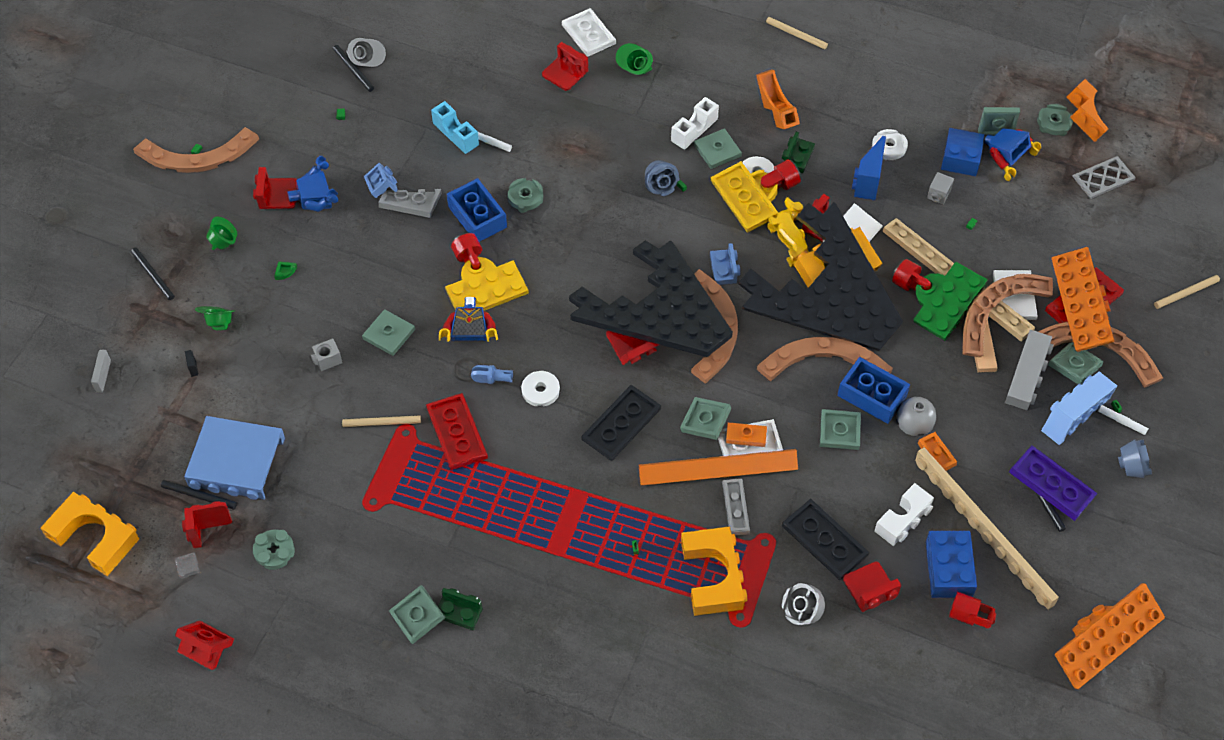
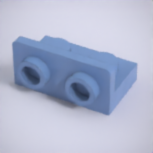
M380 163L364 176L368 188L375 198L383 194L388 187L395 192L398 191L397 181L392 176L393 172L388 166L384 167Z
M732 243L728 245V250L710 251L713 278L719 285L737 283V276H740V265H736L738 260L737 250L733 249Z

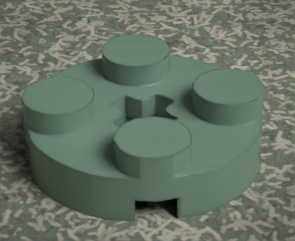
M1059 104L1047 105V108H1042L1039 111L1037 123L1040 126L1039 130L1042 133L1065 136L1073 125L1074 121L1070 118L1073 114H1070L1065 106Z
M517 179L509 186L508 201L519 212L525 213L543 203V188L536 180ZM524 192H525V194H528V193H529V195H528V196H522V193H524Z
M269 530L258 534L253 544V555L256 562L269 570L284 567L295 553L293 540L285 530ZM272 546L279 547L275 553L269 550Z

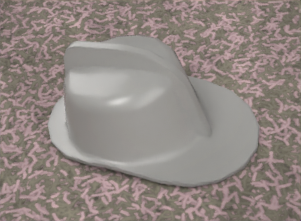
M355 38L349 43L346 51L350 61L359 66H379L383 63L386 56L383 44L374 39Z

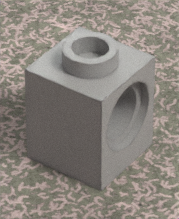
M937 172L929 187L927 199L944 205L952 189L954 178Z
M334 339L312 346L314 353L311 355L312 361L315 366H319L321 371L342 364L341 355Z

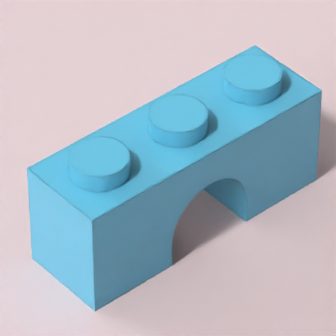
M446 101L431 110L433 124L465 154L479 146L478 131L467 121L461 124L457 119L456 111Z

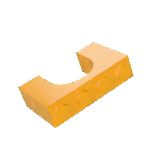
M860 227L856 229L850 228L874 271H877L883 263ZM821 244L815 246L812 249L813 251L809 253L805 251L797 256L798 259L794 263L795 268L808 288L825 269L824 262L814 255V252Z
M75 492L71 493L41 527L46 538L61 547L81 526L90 523L103 525L105 527V535L101 542L87 556V559L93 568L106 576L112 572L139 540L136 533L137 529L130 523L124 524L116 514H108L100 504L94 505L84 494L78 495Z
M730 527L681 533L684 560L704 557L714 558L723 563L728 572L727 577L719 584L691 588L694 616L743 610L744 602L747 601L746 589H742L741 583L744 581L742 570L738 571L737 564H740L739 553L734 550L736 537L735 534H731Z

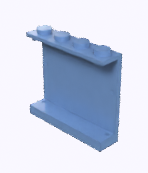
M206 416L184 476L187 485L196 490L206 489L213 493L224 492L231 496L241 495L253 500L258 498L265 500L263 487L277 445H283L284 443L282 428Z

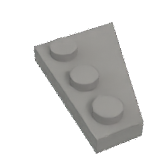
M419 189L418 192L386 190L378 202L379 208L431 218L441 196V189H435V192H425V189Z

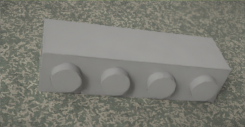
M1030 329L1005 400L1006 404L1028 410L1030 404L1034 405L1037 396L1034 390L1035 387H1040L1043 378L1039 376L1040 372H1045L1048 361L1045 360L1046 354L1050 355L1054 344L1050 343L1052 336Z

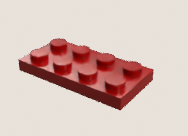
M1095 267L1099 285H1104L1106 296H1103L1104 301L1108 300L1110 305L1123 294L1124 289ZM1060 295L1046 306L1045 311L1057 322L1064 323L1068 322Z

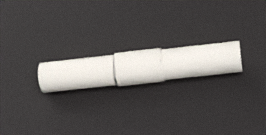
M478 132L479 140L508 152L511 151L512 145Z
M1103 405L1098 410V412L1143 435L1149 429Z

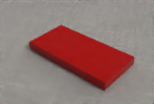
M463 393L426 404V409L450 471L488 458Z

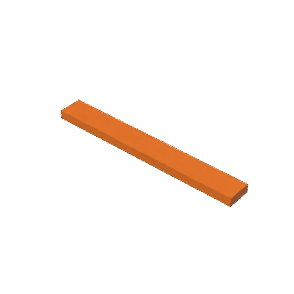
M796 449L639 464L640 485L798 470Z

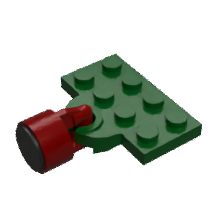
M908 259L902 260L892 275V282L906 291L910 289L916 291L918 303L923 307L915 316L913 322L946 341L973 301L984 289L988 280L958 262L953 264L945 276L935 273L923 277L920 276L921 267Z

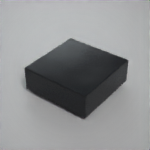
M184 351L191 377L198 376L199 373L193 351Z

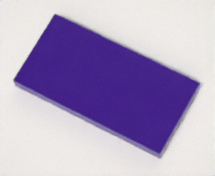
M1032 445L1009 471L1010 474L1074 521L1097 495L1094 490Z

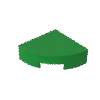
M278 261L274 275L275 280H283L290 277L296 271L297 264Z

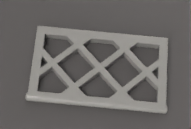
M1118 156L1072 175L1090 199L1134 181L1136 178ZM1116 162L1119 167L1108 166V164ZM1099 168L1104 169L1103 174L1094 173L1093 171ZM1107 170L1117 172L1116 178L1107 176ZM1120 173L1126 174L1128 178L1124 180L1119 179ZM1089 175L1088 181L1081 180L1080 176ZM1091 177L1101 178V184L1090 182ZM1105 180L1115 182L1110 186L1104 185ZM1089 186L1099 188L1100 190L1092 193Z

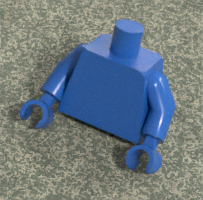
M323 156L317 157V166H314L303 177L296 180L297 190L287 191L289 202L300 200L301 207L304 210L320 212L323 209L332 208V203L338 202V197L336 196L338 193L334 189L329 190L324 172L321 171V169L329 167L326 158Z

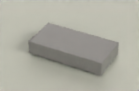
M99 350L91 379L94 390L103 393L111 362L106 350Z

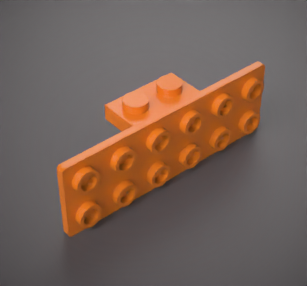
M1084 247L1052 257L1076 352L1114 342L1107 313L1111 311L1108 300L1104 301L1103 296H1106L1104 285H1099L1089 248Z
M1141 583L1114 606L1098 605L1089 616L1081 618L1072 629L1076 637L1057 651L1055 657L1073 687L1079 689L1160 623L1165 616L1147 585Z

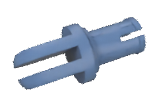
M476 365L472 368L471 378L476 382L493 384L495 381L512 382L513 370L496 369L494 365Z

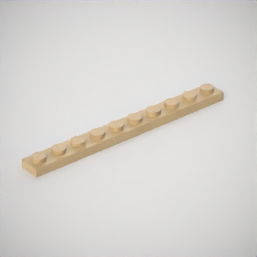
M897 218L883 228V232L934 273L945 276L954 263ZM1000 301L988 314L989 317L1021 342L1027 338L1030 329L1035 330L1031 323L1003 301Z
M926 448L920 449L915 460L917 466L928 474L931 482L942 490L943 495L947 499L952 501L956 510L968 519L970 526L981 534L982 539L987 544L992 546L996 555L1008 564L1010 571L1022 580L1026 589L1032 591L1037 601L1048 610L1055 606L1059 598L1056 593Z

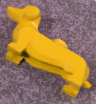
M786 197L784 202L787 209L780 211L776 218L769 217L767 227L771 233L777 231L779 239L790 249L788 250L790 257H787L786 260L789 266L793 267L798 259L797 256L805 251L809 253L804 231L798 229L794 223L795 220H798L796 217L802 211L803 205L800 202H793L790 198Z

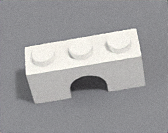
M704 97L694 107V113L689 121L682 117L672 127L671 141L685 150L718 120L719 105Z
M914 483L902 496L900 506L907 511V514L898 515L889 509L877 522L874 532L892 546L898 541L902 542L907 537L909 529H915L921 521L920 518L923 515L927 516L931 512L934 497Z

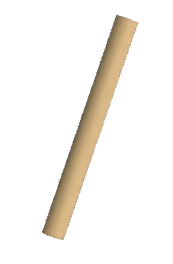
M768 17L766 23L824 50L828 46V43L771 17Z
M1218 275L1210 277L1154 302V306L1156 309H1159L1219 282L1220 278Z
M421 415L343 419L342 426L421 423Z

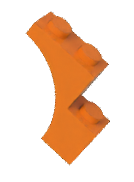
M771 69L756 74L763 106L766 109L772 110L776 127L787 129L799 125L797 109L784 96L777 81L775 71Z
M1085 79L1066 98L1078 109L1070 118L1096 142L1109 128L1103 123L1095 108L1094 97L1097 90Z

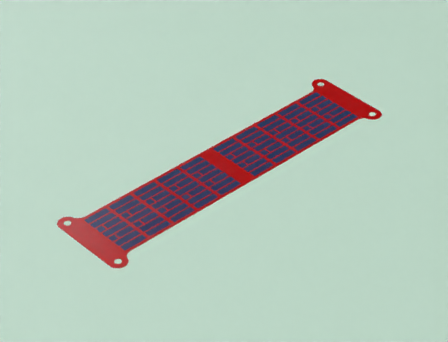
M402 424L396 429L362 501L363 507L371 512L378 511L386 504H394L691 597V588L719 584L728 575L726 567L717 559L704 557L684 560L681 533L707 530L706 528L484 460L450 471L442 448L420 441L416 436L415 427L410 424ZM404 430H408L410 434L408 436H403L402 432ZM375 498L377 499V504L371 505L369 501ZM760 533L752 540L736 538L734 550L739 553L740 564H737L738 571L742 570L744 581L741 583L742 589H746L747 601L744 602L743 610L727 611L730 622L736 627H746L752 620L776 547V540L769 533ZM763 539H767L769 541V545L763 546L761 544V541ZM637 540L639 554L637 555L633 554L632 541ZM738 613L744 615L742 621L737 620L736 615Z

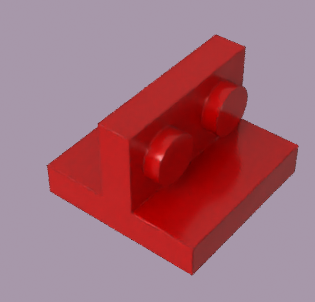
M202 621L180 627L175 634L176 637L181 639L177 652L211 670L217 667L223 649L232 646L234 638Z

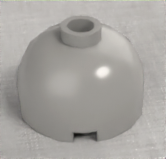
M923 397L906 399L900 405L897 412L898 426L903 432L911 436L928 434L936 422V410L933 404Z
M798 583L788 588L782 600V609H785L786 618L791 623L805 626L814 624L821 618L825 609V601L822 593L816 587Z

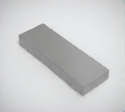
M722 480L727 521L731 534L748 535L750 534L743 480Z

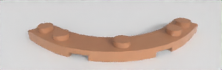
M245 127L226 144L204 153L178 154L169 152L146 138L133 150L136 155L161 169L169 168L184 173L201 172L218 168L217 165L226 161L231 162L240 157L259 140V137L256 133Z
M699 269L694 275L733 331L731 339L710 356L704 357L692 368L691 373L706 384L730 359L736 345L738 320L734 305L725 290Z
M1016 274L1001 278L986 287L973 301L967 313L963 331V355L984 356V330L989 317L988 314L1001 300L1017 294H1030L1049 298L1053 296V278L1033 274Z
M1068 322L1055 324L1038 331L1052 336L1050 343L1054 344L1053 347L1073 342ZM1111 327L1114 342L1102 346L1113 350L1125 359L1136 373L1144 388L1161 381L1163 377L1148 353L1139 344L1126 337L1125 333Z
M812 337L791 342L777 349L757 366V370L769 381H772L792 364L804 360L805 357L814 355L815 357L838 356L852 364H855L857 359L861 357L889 373L893 369L865 347L851 341L833 337Z

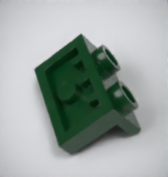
M796 131L794 136L789 138L788 149H784L782 159L784 161L788 159L793 161L799 172L804 173L815 148V143L800 139L799 132Z
M453 588L442 589V598L438 608L446 617L443 621L473 631L483 610L482 601L474 595L467 596Z

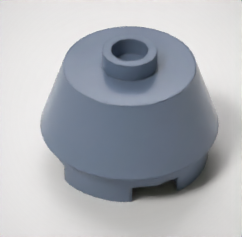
M657 160L647 166L645 170V186L648 191L653 194L666 196L675 190L674 187L677 181H679V173L674 165Z
M1134 439L1120 448L1119 465L1120 468L1125 469L1126 476L1144 478V476L1152 475L1144 439L1138 441Z

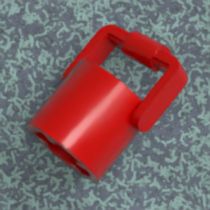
M957 591L949 617L972 626L977 624L985 628H991V625L995 623L996 613L994 607L981 603L982 600ZM978 611L987 613V619L977 616Z

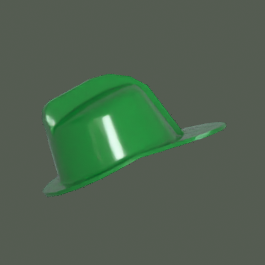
M628 43L622 45L617 50L616 62L618 66L632 74L643 75L652 70L653 56L648 50L636 44Z
M217 216L212 219L206 238L212 244V250L216 248L224 250L235 243L237 230L227 219Z
M213 306L195 308V311L203 313L207 326L212 327L214 330H226L231 323L232 312L235 311Z

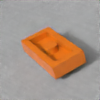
M728 422L726 443L765 447L767 426Z
M936 432L918 440L920 448L925 447L945 471L957 465L956 459Z

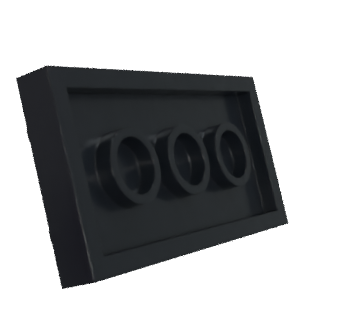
M630 385L581 436V439L607 459L613 461L661 410V405L633 385Z
M809 499L782 522V527L838 580L844 578V575L852 571L869 555V552L812 499Z

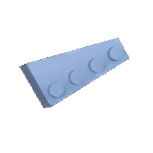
M1101 372L1096 373L1094 376L1089 375L1082 385L1079 383L1072 393H1066L1060 402L1056 401L1050 408L1052 412L1041 431L1058 445L1062 444L1067 434L1071 435L1080 423L1083 424L1093 412L1095 413L1101 405L1111 398L1117 385Z

